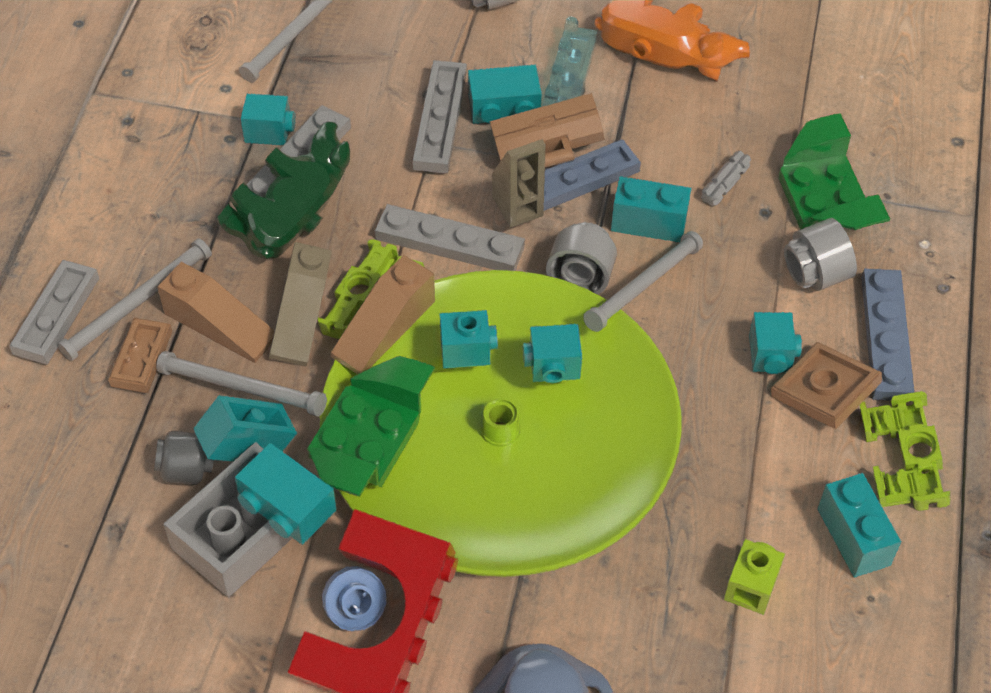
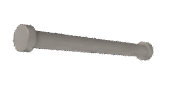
M314 0L250 63L245 62L239 67L240 75L246 81L254 83L259 78V72L333 0Z
M693 231L687 232L681 237L678 245L601 306L590 308L584 314L586 326L595 332L602 330L607 325V320L687 255L695 254L701 250L703 241L700 235Z
M197 238L191 243L192 248L69 340L63 338L59 341L57 346L61 353L69 361L76 359L78 351L157 293L159 284L180 262L192 266L200 259L207 260L211 257L212 253L208 245L202 239Z
M163 351L156 363L157 371L161 374L170 375L171 373H176L307 409V412L314 416H320L324 412L327 403V397L322 392L314 391L310 394L180 359L176 357L175 353Z

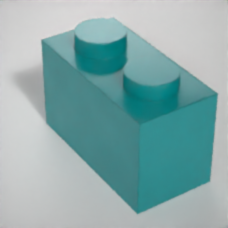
M536 65L468 70V96L473 124L490 123L493 120L540 108L542 93Z
M619 176L613 206L611 231L680 243L685 231L692 188Z
M218 395L193 428L207 459L232 462L255 442L263 449L271 443L283 452L297 435L282 404Z
M271 443L235 476L239 493L237 498L240 504L251 514L256 515L260 513L268 519L271 527L283 538L290 536L301 545L337 510L334 489Z
M861 473L826 484L817 510L853 577L855 578L891 566L902 541L865 475Z

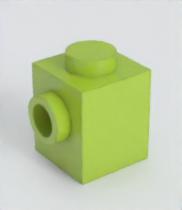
M745 539L729 579L724 600L764 615L785 553L775 550L774 547L767 543L752 542Z

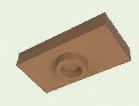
M140 318L133 319L108 379L111 387L142 393L149 392L157 372V359L166 350L173 332L171 324Z

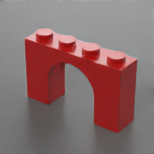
M354 509L338 549L346 559L388 573L401 583L405 594V611L402 621L388 639L368 648H351L304 631L287 673L297 680L331 693H409L411 682L407 681L412 664L418 665L424 655L427 640L422 638L428 623L434 624L439 616L443 599L439 598V594L444 581L448 583L452 581L457 569L458 558L454 557L456 552L450 542Z

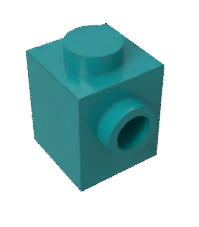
M247 93L241 115L244 142L284 146L287 142L288 133L294 132L296 114L295 111H290L288 96Z
M487 310L440 313L443 368L490 365V349H498L496 325L489 326Z
M754 312L749 331L752 371L767 372L769 374L787 372L793 366L795 357H800L802 351V339L800 334H795L793 314L790 312Z
M578 324L530 327V343H523L524 367H531L533 382L557 383L562 380L580 379L582 351Z

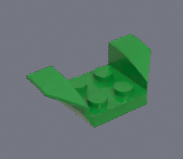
M841 113L807 121L784 158L783 166L780 169L778 179L800 230L829 218L837 220L843 228L852 230L890 221V217L879 194L865 197L846 154L851 134Z
M397 356L350 379L351 385L345 387L307 448L308 458L312 459L320 479L332 488L357 497L361 496L368 482L382 488L418 426L421 413V392L435 370V366L411 358Z

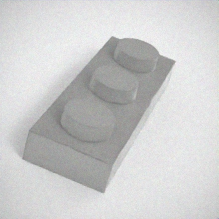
M62 260L9 345L13 355L48 365L58 348L57 343L64 338L98 282L99 275L97 269Z

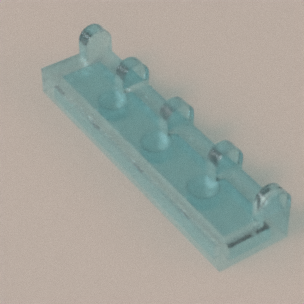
M570 16L566 18L564 32L559 41L558 53L552 66L551 77L545 90L542 107L579 97L583 94L597 42L598 31L579 28V21L575 17Z

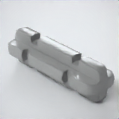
M736 151L711 179L712 182H709L702 190V201L710 206L718 205L724 198L722 195H726L741 178L740 175L744 174L750 167V156L742 151Z

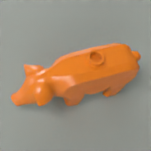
M613 0L603 8L602 17L595 19V27L601 31V38L612 48L668 68L698 67L700 73L716 82L719 79L721 68L736 59L750 57L748 42L724 32H710L707 25L699 23L698 20L702 18L703 9L693 3L683 6L674 14L664 7L652 5L654 0Z

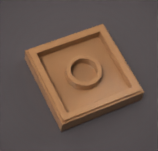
M816 342L771 387V396L836 430L882 382V372Z

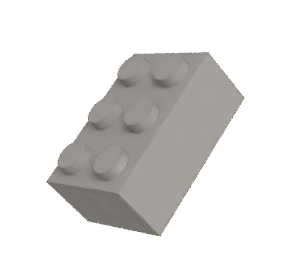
M256 442L163 524L171 549L228 598L292 539L290 536L288 538L280 536L271 527L268 519L260 513L256 515L251 514L238 501L239 493L235 476L263 450Z

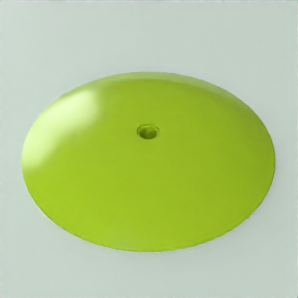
M490 270L457 274L434 280L435 302L372 366L374 367L397 356L411 358L435 366V370L421 392V413L418 426L382 488L368 482L360 497L339 490L341 496L353 512L354 509L450 542L456 552L454 557L458 558L456 572L479 576L509 577L553 571L583 561L619 541L635 528L656 504L673 473L679 453L682 423L678 390L672 373L655 343L638 323L621 309L607 320V325L602 330L595 332L589 329L584 322L585 312L593 307L598 308L607 300L584 287L562 279L523 271ZM487 310L489 326L496 325L498 349H490V365L443 368L440 313ZM578 324L582 351L580 379L562 380L557 383L533 382L531 367H524L523 343H530V327ZM336 360L328 374L323 391L327 397V403L324 412L320 415V427L345 387L351 385L350 379L358 375ZM497 422H503V423H506V424H504V425H498V424H495V423H497Z

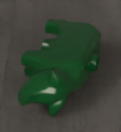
M334 122L323 123L311 140L308 152L305 155L291 157L276 147L265 159L266 166L276 177L267 189L265 197L251 191L243 182L230 198L235 209L228 203L217 217L218 224L228 234L239 237L252 254L267 260L281 256L304 231L310 235L322 221L323 217L319 214L329 203L350 162V145L347 141L340 143L336 134L338 125Z

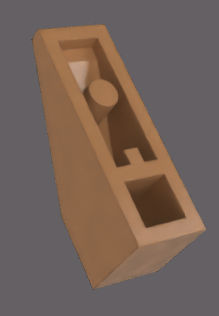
M403 255L379 278L331 351V357L356 374L370 369L435 302L434 273Z
M180 262L157 287L165 315L253 363H256L271 346L274 330L212 277Z

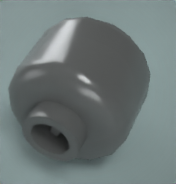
M169 431L165 435L164 440L158 439L154 471L160 472L163 481L167 483L198 485L203 479L204 472L212 473L214 460L207 459L196 433Z

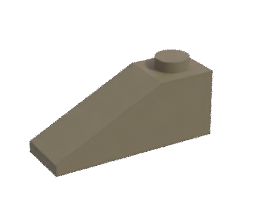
M543 139L507 151L492 173V197L510 228L544 215L546 144Z
M298 242L294 243L269 359L307 366L332 250Z

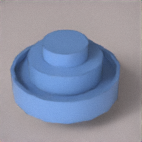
M359 566L345 567L335 572L326 582L322 593V604L327 617L339 628L348 631L365 630L374 625L383 615L387 603L386 590L382 581L369 569Z

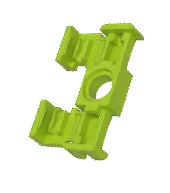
M374 239L367 242L369 252L359 267L351 266L334 292L337 301L325 319L319 317L317 319L322 334L336 339L341 338L379 278L402 257L398 255L395 245L387 244L383 247L380 241ZM413 260L424 267L423 262ZM357 285L369 286L362 294L350 292Z
M919 391L893 396L891 399L892 408H890V405L866 408L865 401L862 402L859 406L866 442L877 441V436L891 434V438H896L898 433L905 471L904 469H899L897 474L889 475V473H886L885 476V472L880 471L879 465L873 466L874 480L881 506L888 507L911 503V498H913L914 509L918 511L928 510L929 504L936 503L937 508L949 506L950 491L943 492L938 470L943 469V459L935 426H927L923 406H928L927 394ZM912 401V405H906V402ZM872 422H873V427H874V432H875V433H872V431H871ZM924 443L930 446L932 451L925 457H915L909 452V449L914 444ZM886 487L888 492L887 496H885L884 490H886Z

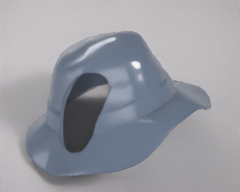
M549 644L525 645L507 653L494 665L472 692L501 693L506 686L504 693H589L587 686L598 689L600 693H614L603 674L576 659L566 651Z

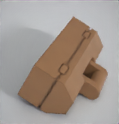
M592 93L490 121L500 161L507 151L543 139L546 144L545 168L573 161L572 149L605 140Z

